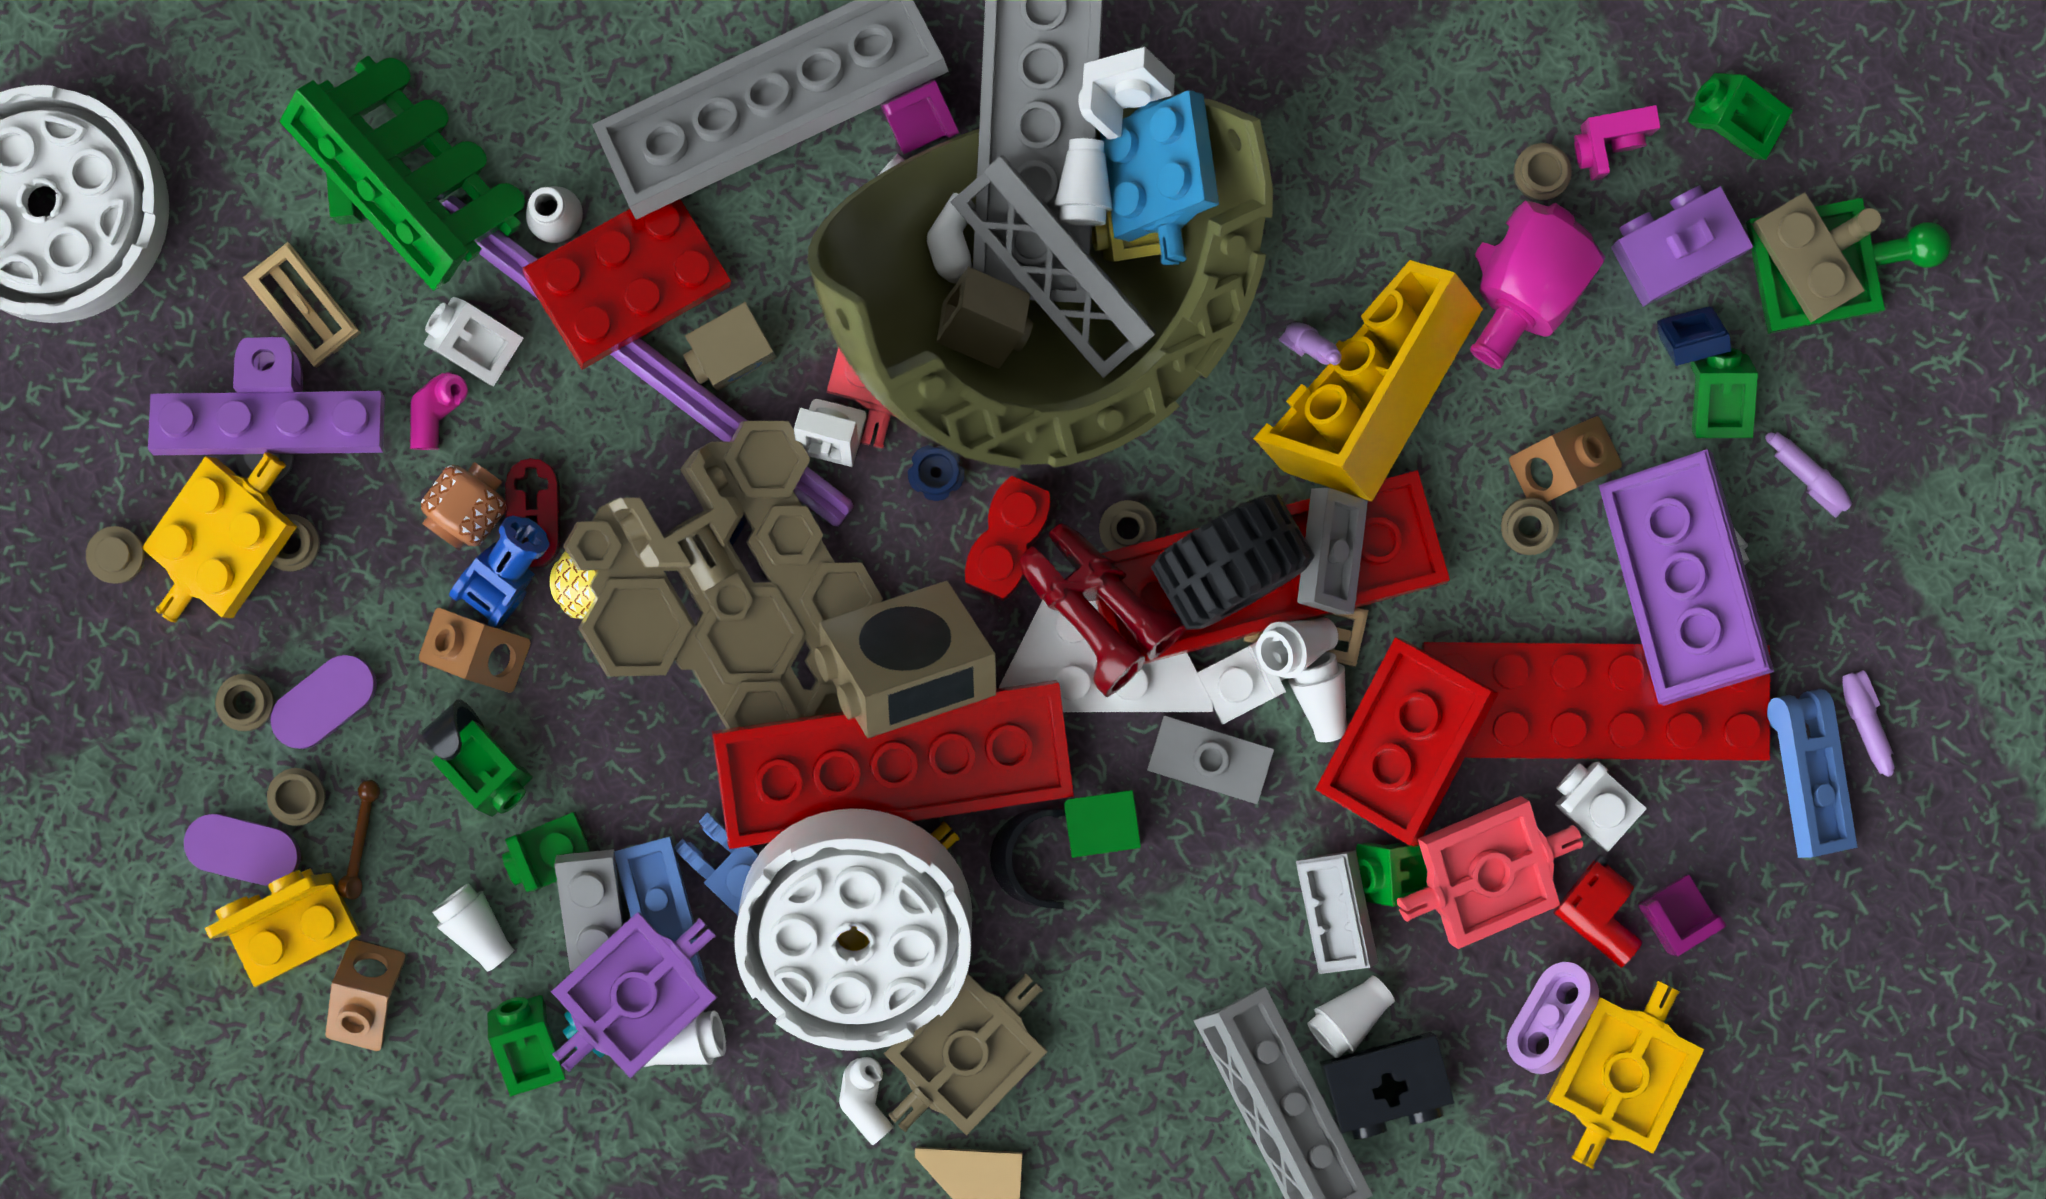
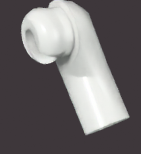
M958 193L952 194L927 234V245L934 267L940 276L951 283H957L967 267L972 268L971 255L963 234V230L968 222L950 203ZM970 200L968 204L976 211V205Z
M862 1057L851 1061L843 1073L839 1104L871 1145H874L891 1131L894 1126L875 1104L879 1082L883 1076L882 1067L875 1059Z

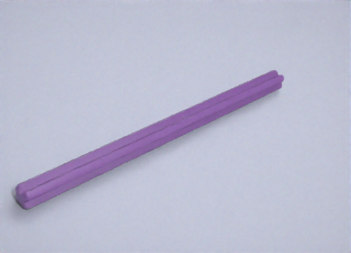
M449 196L442 203L450 214L466 205L455 196ZM500 230L495 231L477 243L482 248L479 253L482 257L537 298L523 275V267L537 260L534 256L509 237H506ZM640 338L610 354L723 442H730L740 422L747 421ZM806 467L794 489L795 495L801 502L833 526H839L847 518L854 506L848 497L809 467Z

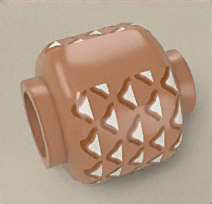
M475 462L468 471L458 465L447 466L421 501V510L427 516L422 524L458 550L461 549L463 544L474 547L479 546L506 511L507 507L504 498L496 492L502 481Z

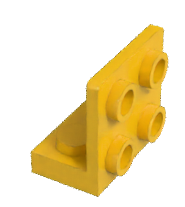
M311 868L302 872L296 870L268 884V887L272 894L261 899L259 894L250 898L245 896L215 911L219 921L205 928L210 939L224 936L230 937L254 987H258L361 935L343 897L338 893V887L332 874L314 875Z

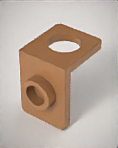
M1598 416L1551 435L1509 458V463L1525 496L1539 498L1545 502H1549L1622 467L1618 453L1602 420ZM1534 458H1541L1550 466L1553 481L1549 488H1543L1534 481L1530 470Z
M437 608L421 648L419 661L460 678L511 693L516 687L530 647V640L448 610ZM500 644H506L510 651L509 663L503 672L498 675H492L488 667L489 656L495 647Z
M358 940L350 941L331 984L325 1033L328 1039L374 1051L381 1050L385 1036L389 999L405 963V953ZM363 959H374L383 963L387 971L378 977H366L359 974L354 969V965Z

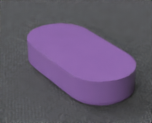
M341 655L328 660L276 702L271 712V728L276 738L284 745L298 749L311 748L321 743L372 701L377 688L373 669L364 660L354 656Z
M208 814L197 818L188 827L184 836L186 856L195 867L207 872L268 886L271 882L296 871L301 860L299 845L288 832L222 814Z

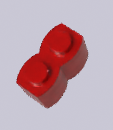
M1010 476L1002 483L996 491L989 508V529L975 541L967 557L965 566L967 586L1001 601L1007 600L1016 591L1024 576L1020 565V557L1040 537L1049 517V491L1014 476Z

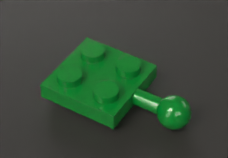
M1863 198L1816 206L1815 209L1828 231H1831L1856 216L1865 207ZM1761 217L1752 218L1746 222L1748 237L1753 245L1751 252L1768 334L1881 313L1885 311L1876 266L1910 260L1919 267L1932 268L1943 263L1951 250V239L1948 232L1941 225L1933 222L1917 224L1908 232L1905 238L1872 244L1870 234L1841 251L1865 291L1810 323L1751 225Z

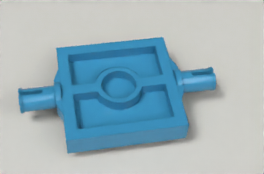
M1191 90L1182 92L1164 101L1162 98L1151 101L1145 106L1138 107L1130 116L1123 118L1122 135L1119 138L1109 140L1100 132L1101 140L1104 141V153L1112 203L1111 218L1114 238L1131 242L1147 234L1158 233L1162 257L1161 263L1164 265L1180 264V261L1184 262L1186 260L1181 228L1196 214L1219 205L1204 95Z

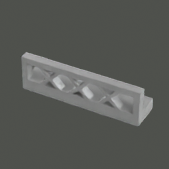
M999 156L950 203L1104 378L1136 349L1138 350L1151 339L1156 331L1064 224L1059 222L1057 216L1005 156ZM992 182L1009 202L1007 223L983 221L968 202ZM1015 210L1027 224H1015ZM991 229L1007 230L1006 246ZM1014 230L1031 231L1038 235L1047 246L1046 267L1024 266L1013 256ZM1054 255L1065 268H1053ZM1029 273L1045 274L1044 290ZM1052 274L1073 276L1084 288V311L1060 309L1051 299ZM1092 299L1104 312L1091 311ZM1067 317L1083 318L1082 334ZM1090 319L1111 320L1128 339L1125 344L1106 360L1089 343Z
M1266 987L1256 989L1224 1008L1208 1012L1193 1020L1285 1199H1367L1373 1196Z

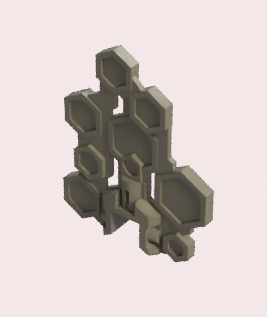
M742 421L730 442H709L695 450L684 462L680 470L701 504L703 511L683 521L663 535L641 498H615L599 507L592 521L576 522L563 546L577 570H597L589 585L595 595V599L578 629L606 676L666 675L675 660L680 670H693L726 729L843 712L838 700L837 687L832 680L827 682L823 680L815 661L814 650L821 647L819 622L879 603L883 600L863 563L834 562L821 539L823 533L808 507L802 506L795 495L794 489L811 459L802 443L795 440L794 429L789 421ZM743 514L753 529L746 543L769 582L753 583L729 542ZM664 571H677L702 612L696 624L693 622ZM804 642H806L810 649L804 661L816 680L811 690L803 689L791 668Z

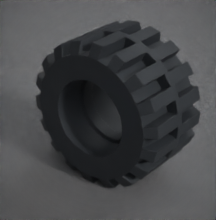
M1273 494L1263 495L1241 504L1189 533L1164 550L1153 563L1151 569L1187 630L1202 629L1245 608L1289 582L1306 570L1315 556L1281 496Z

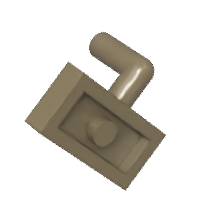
M1804 192L1751 224L1810 323L1865 291L1841 251L1879 228L1881 215L1877 210L1872 208L1864 209L1850 220L1828 231L1809 197Z

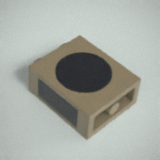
M948 581L819 622L821 647L814 650L819 673L824 681L832 680L834 682L844 715L847 719L855 718L867 738L996 695L995 653Z

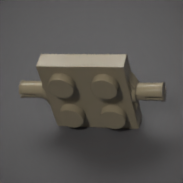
M967 972L958 996L942 1016L938 1014L927 1024L915 1030L914 1037L891 1045L884 1052V1055L905 1075L912 1090L888 1114L896 1123L910 1107H913L911 1112L898 1124L903 1131L906 1132L930 1107L932 1110L946 1115L967 1136L1048 1052L1026 1030L1019 1015L1040 992H1043V989L1035 983L1021 998H1018L1033 982L1029 975L1025 973L1022 979L1001 998L999 995L985 990Z

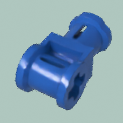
M518 516L505 518L499 528L500 538L497 543L494 542L475 558L458 578L449 593V596L455 601L463 599L488 619V626L499 629L520 605L527 593L525 589L535 575L528 568L532 561L542 557L549 547L546 532L537 523L528 518ZM527 537L529 539L528 542L522 544L523 539Z

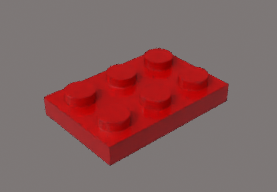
M681 199L637 220L631 209H628L523 267L524 277L582 370L721 293L731 285V279Z
M1395 637L1315 790L1409 846L1418 847V838L1424 836L1499 693L1408 641Z

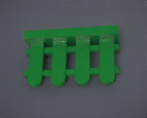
M368 55L357 63L354 70L358 74L337 87H334L329 80L319 85L312 80L298 88L279 122L424 282L435 291L450 281L463 259L468 263L478 256L482 248L477 243L499 229L506 237L517 231L521 222L516 217L524 207L525 199L522 192L514 185L501 183L490 189L478 176L487 162L486 154L479 145L464 141L452 147L444 139L441 132L446 126L449 117L443 105L429 99L422 100L413 105L403 94V90L410 80V71L402 61L395 58H385L375 63ZM385 103L394 112L396 117L373 130L363 119V116ZM424 145L435 158L412 172L401 158ZM462 187L473 201L450 214L439 201Z

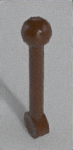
M373 780L363 781L358 787V795L362 800L347 875L342 877L338 883L339 895L351 900L358 898L362 892L363 885L358 875L372 804L380 795V787Z

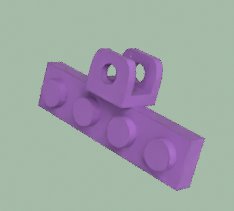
M283 337L244 338L240 341L234 358L233 388L237 393L150 394L148 450L152 455L264 454L265 452L271 454L383 453L385 397L382 392H303L301 362L295 352L292 351L288 341ZM270 365H273L270 369L265 370Z

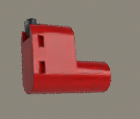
M1599 855L1560 901V906L1556 907L1553 913L1622 968L1631 960L1643 943L1640 938L1613 917L1634 890V885L1607 864L1608 860L1605 857Z

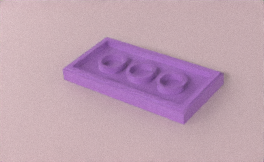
M1706 449L1600 484L1601 496L1658 703L1665 706L1774 672L1713 453Z

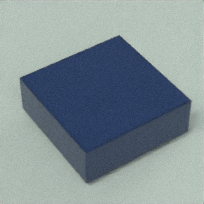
M1708 306L1657 321L1660 340L1675 366L1731 352L1729 333L1713 307Z

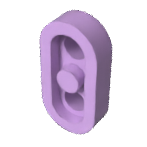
M1571 962L1556 963L1544 971L1508 1032L1507 1049L1510 1057L1516 1064L1532 1073L1546 1074L1554 1071L1564 1062L1598 1003V984L1589 972ZM1577 987L1578 996L1576 1000L1566 1004V993L1572 988ZM1548 1037V1048L1545 1052L1537 1054V1043L1541 1039Z

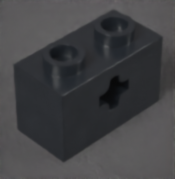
M1432 1032L1342 1055L1339 1058L1320 1061L1336 1124L1341 1133L1352 1131L1354 1140L1388 1131L1385 1122L1408 1116L1410 1124H1418L1444 1116L1441 1107L1455 1103L1437 1036ZM1388 1073L1395 1081H1402L1404 1087L1395 1090V1101L1388 1103L1382 1095H1374L1372 1090L1382 1085L1381 1075Z

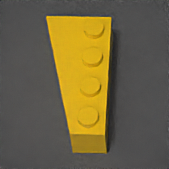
M1409 260L1361 315L1364 324L1355 335L1344 342L1339 340L1336 343V347L1342 356L1340 363L1337 365L1328 364L1308 388L1301 384L1287 399L1286 402L1291 408L1274 427L1266 423L1253 439L1282 471L1372 502L1483 308L1455 272Z

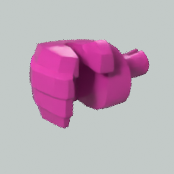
M1525 200L1513 211L1505 224L1509 226V229L1502 242L1496 246L1482 242L1475 253L1482 271L1479 291L1482 298L1496 312L1475 344H1472L1470 347V352L1478 360L1492 368H1502L1505 359L1524 330L1543 337L1550 336L1574 308L1604 263L1605 255L1595 244L1592 234L1575 220L1574 215L1557 203L1545 206Z

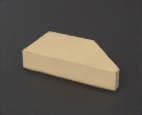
M933 1147L915 1148V1158L952 1199H1020L1022 1152Z

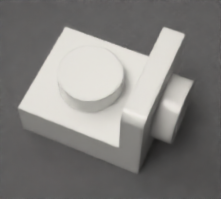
M1146 47L1084 63L1083 86L1078 97L1081 114L1086 121L1090 122L1107 139L1119 138L1122 135L1123 109L1142 107L1151 101L1173 96L1175 75Z
M453 297L448 305L441 303L430 316L425 328L429 335L424 345L494 387L522 342L523 337L468 302Z
M814 399L810 404L809 410L804 408L799 410L794 426L795 440L802 443L809 457L853 467L867 420L866 412Z
M1257 642L1197 673L1221 724H1225L1286 692L1281 681L1287 678L1273 676L1267 673L1260 665L1256 654Z
M1592 762L1587 769L1581 763H1578L1557 786L1556 789L1563 796L1555 803V806L1605 851H1609L1647 808L1607 773L1608 769L1600 762Z

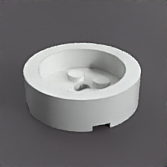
M49 85L23 86L0 92V310L32 321L59 323L85 319L110 309L131 294L146 278L153 268L165 241L169 219V196L163 170L154 151L139 131L128 121L90 96ZM42 186L51 187L57 193L55 194L56 204L50 212L51 215L48 217L33 216L28 208L30 194L36 188Z
M840 809L807 817L791 825L772 839L760 852L746 877L735 930V954L740 976L752 999L756 997L777 1018L776 1024L802 1040L826 1048L852 1051L873 1050L903 1042L914 1037L915 1030L927 1024L938 1014L942 1016L954 1002L964 984L970 962L972 935V904L968 885L961 869L948 850L935 837L908 820L885 812L868 809ZM852 926H856L857 930L864 933L870 941L865 948L858 951L845 949L837 940L841 933L851 930Z

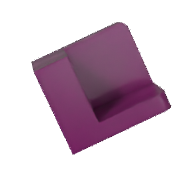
M933 79L880 104L903 154L944 135L950 138L959 134L939 87Z
M1687 874L1637 904L1667 954L1680 956L1727 926L1720 915L1712 913L1690 875Z

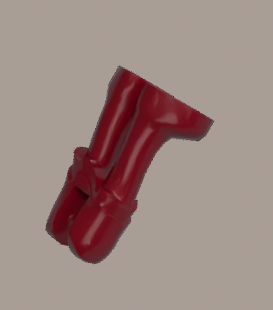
M1061 523L1052 529L1049 535L1062 555L1076 570L1064 579L1044 555L1034 547H1030L1022 554L1020 565L1024 576L1040 599L1045 601L1048 608L1060 612L1089 644L1097 658L1093 680L1105 697H1109L1133 679L1144 665L1145 657L1131 642L1119 634L1089 601L1102 599L1127 626L1142 652L1152 660L1170 648L1183 635L1186 628L1178 614L1174 611L1155 609L1138 597L1122 581L1127 575L1114 565L1115 561L1101 554L1078 531Z

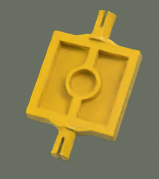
M265 452L248 478L236 475L218 458L204 457L142 546L145 552L167 570L174 582V585L160 605L156 607V611L162 614L163 618L176 623L193 597L201 599L222 618H234L297 528L292 521L277 510L271 496L267 493L282 469L286 467L285 463L279 461L278 457Z
M1657 981V985L1643 1012L1623 1009L1599 997L1596 1008L1570 1050L1546 1098L1547 1101L1573 1113L1587 1127L1571 1158L1589 1168L1594 1169V1164L1607 1138L1629 1141L1654 1154L1704 1051L1703 1048L1679 1037L1668 1024L1664 1023L1680 991L1662 982Z

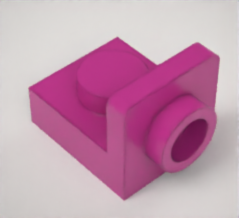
M1657 106L1587 118L1580 126L1582 134L1574 136V148L1578 166L1580 169L1589 168L1591 181L1601 180L1610 173L1605 144L1611 143L1613 152H1624L1647 146L1645 137L1652 136L1661 128Z

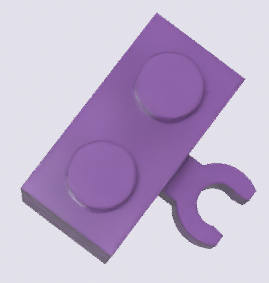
M1699 185L1670 201L1674 211L1655 221L1651 213L1647 212L1619 228L1623 237L1618 239L1611 246V249L1642 307L1729 263L1753 248L1721 186L1705 194Z

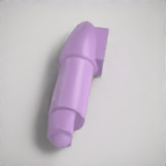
M1291 323L1287 325L1285 332L1279 338V341L1301 357L1307 353L1324 365H1337L1341 361L1342 356L1336 345L1321 336L1315 328L1307 324Z
M1770 432L1766 435L1767 443L1777 451L1774 456L1807 485V493L1834 518H1837L1842 511L1850 508L1852 502L1842 484L1831 476L1827 469L1821 468L1793 441L1779 432Z
M1864 670L1855 674L1849 673L1844 675L1843 692L1850 717L1856 723L1871 762H1873L1880 774H1884L1887 777L1892 776L1895 769L1891 757L1893 751L1876 713V707L1880 706L1871 681Z

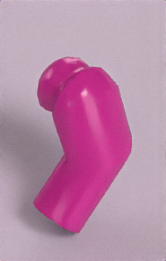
M441 373L413 395L410 409V449L439 450V421L464 402L468 394L467 384L462 377L452 373Z

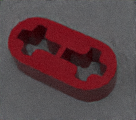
M533 458L521 460L513 465L507 474L505 483L506 518L509 516L528 519L529 517H537V524L546 532V536L549 538V547L542 557L534 559L529 568L536 569L545 567L553 562L560 550V483L554 469L542 460ZM537 469L538 477L548 480V488L538 491L537 510H529L528 494L517 488L518 481L526 480L528 478V470Z

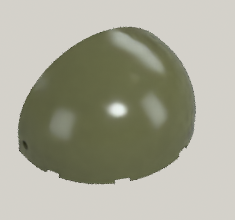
M1169 96V97L1163 98V101H1164V100H1167V99H1169V98H1171V97H1173V96ZM1204 98L1219 205L1196 214L1181 228L1184 253L1186 255L1184 262L1180 261V264L1164 265L1161 263V254L1115 262L1104 260L1103 251H1095L1093 243H1091V257L1156 331L1151 339L1138 350L1136 349L1104 378L1036 300H1029L1027 318L1033 321V326L1027 343L1020 352L1012 350L999 369L936 343L942 304L956 283L948 282L936 271L927 245V234L952 194H960L977 179L979 129L935 145L870 180L833 209L814 233L808 247L807 260L821 309L838 347L864 386L895 417L924 437L964 457L992 465L1019 469L1021 465L1049 464L1052 467H1060L1095 458L1121 447L1146 433L1180 406L1176 400L1200 375L1204 378L1209 376L1241 328L1253 302L1266 254L1260 252L1265 217L1272 218L1273 186L1260 119L1226 104ZM1138 107L1123 109V118L1130 116ZM1097 130V139L1101 140L1100 131ZM976 196L971 199V201H972L975 205H976ZM968 223L963 230V234L971 255L973 268L975 230ZM1092 299L1091 311L1104 312ZM1053 301L1060 309L1084 311L1085 303ZM1067 317L1082 334L1083 318ZM1090 319L1089 343L1106 360L1125 344L1128 339L1111 320Z

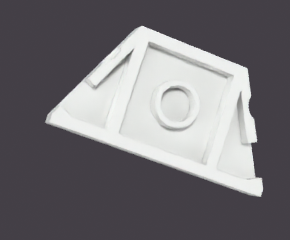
M1042 600L999 688L1057 680L1060 685L1063 712H1213V704L1197 675V671L1188 653L1144 664L1140 671L1124 687L1113 695L1105 697L1093 680L1097 658L1091 647L1077 629L1060 612L1048 608L1044 600ZM1089 601L1098 611L1096 601Z

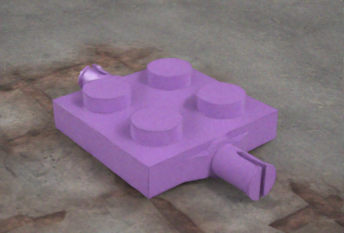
M637 912L551 991L571 1013L575 1027L578 1030L564 1045L552 1053L559 1062L574 1048H578L561 1064L568 1072L595 1048L597 1051L610 1056L626 1075L632 1078L718 998L699 978L693 962L690 960L712 938L716 937L713 931L708 928L691 943V940L707 926L700 918L674 942L659 934L643 915Z

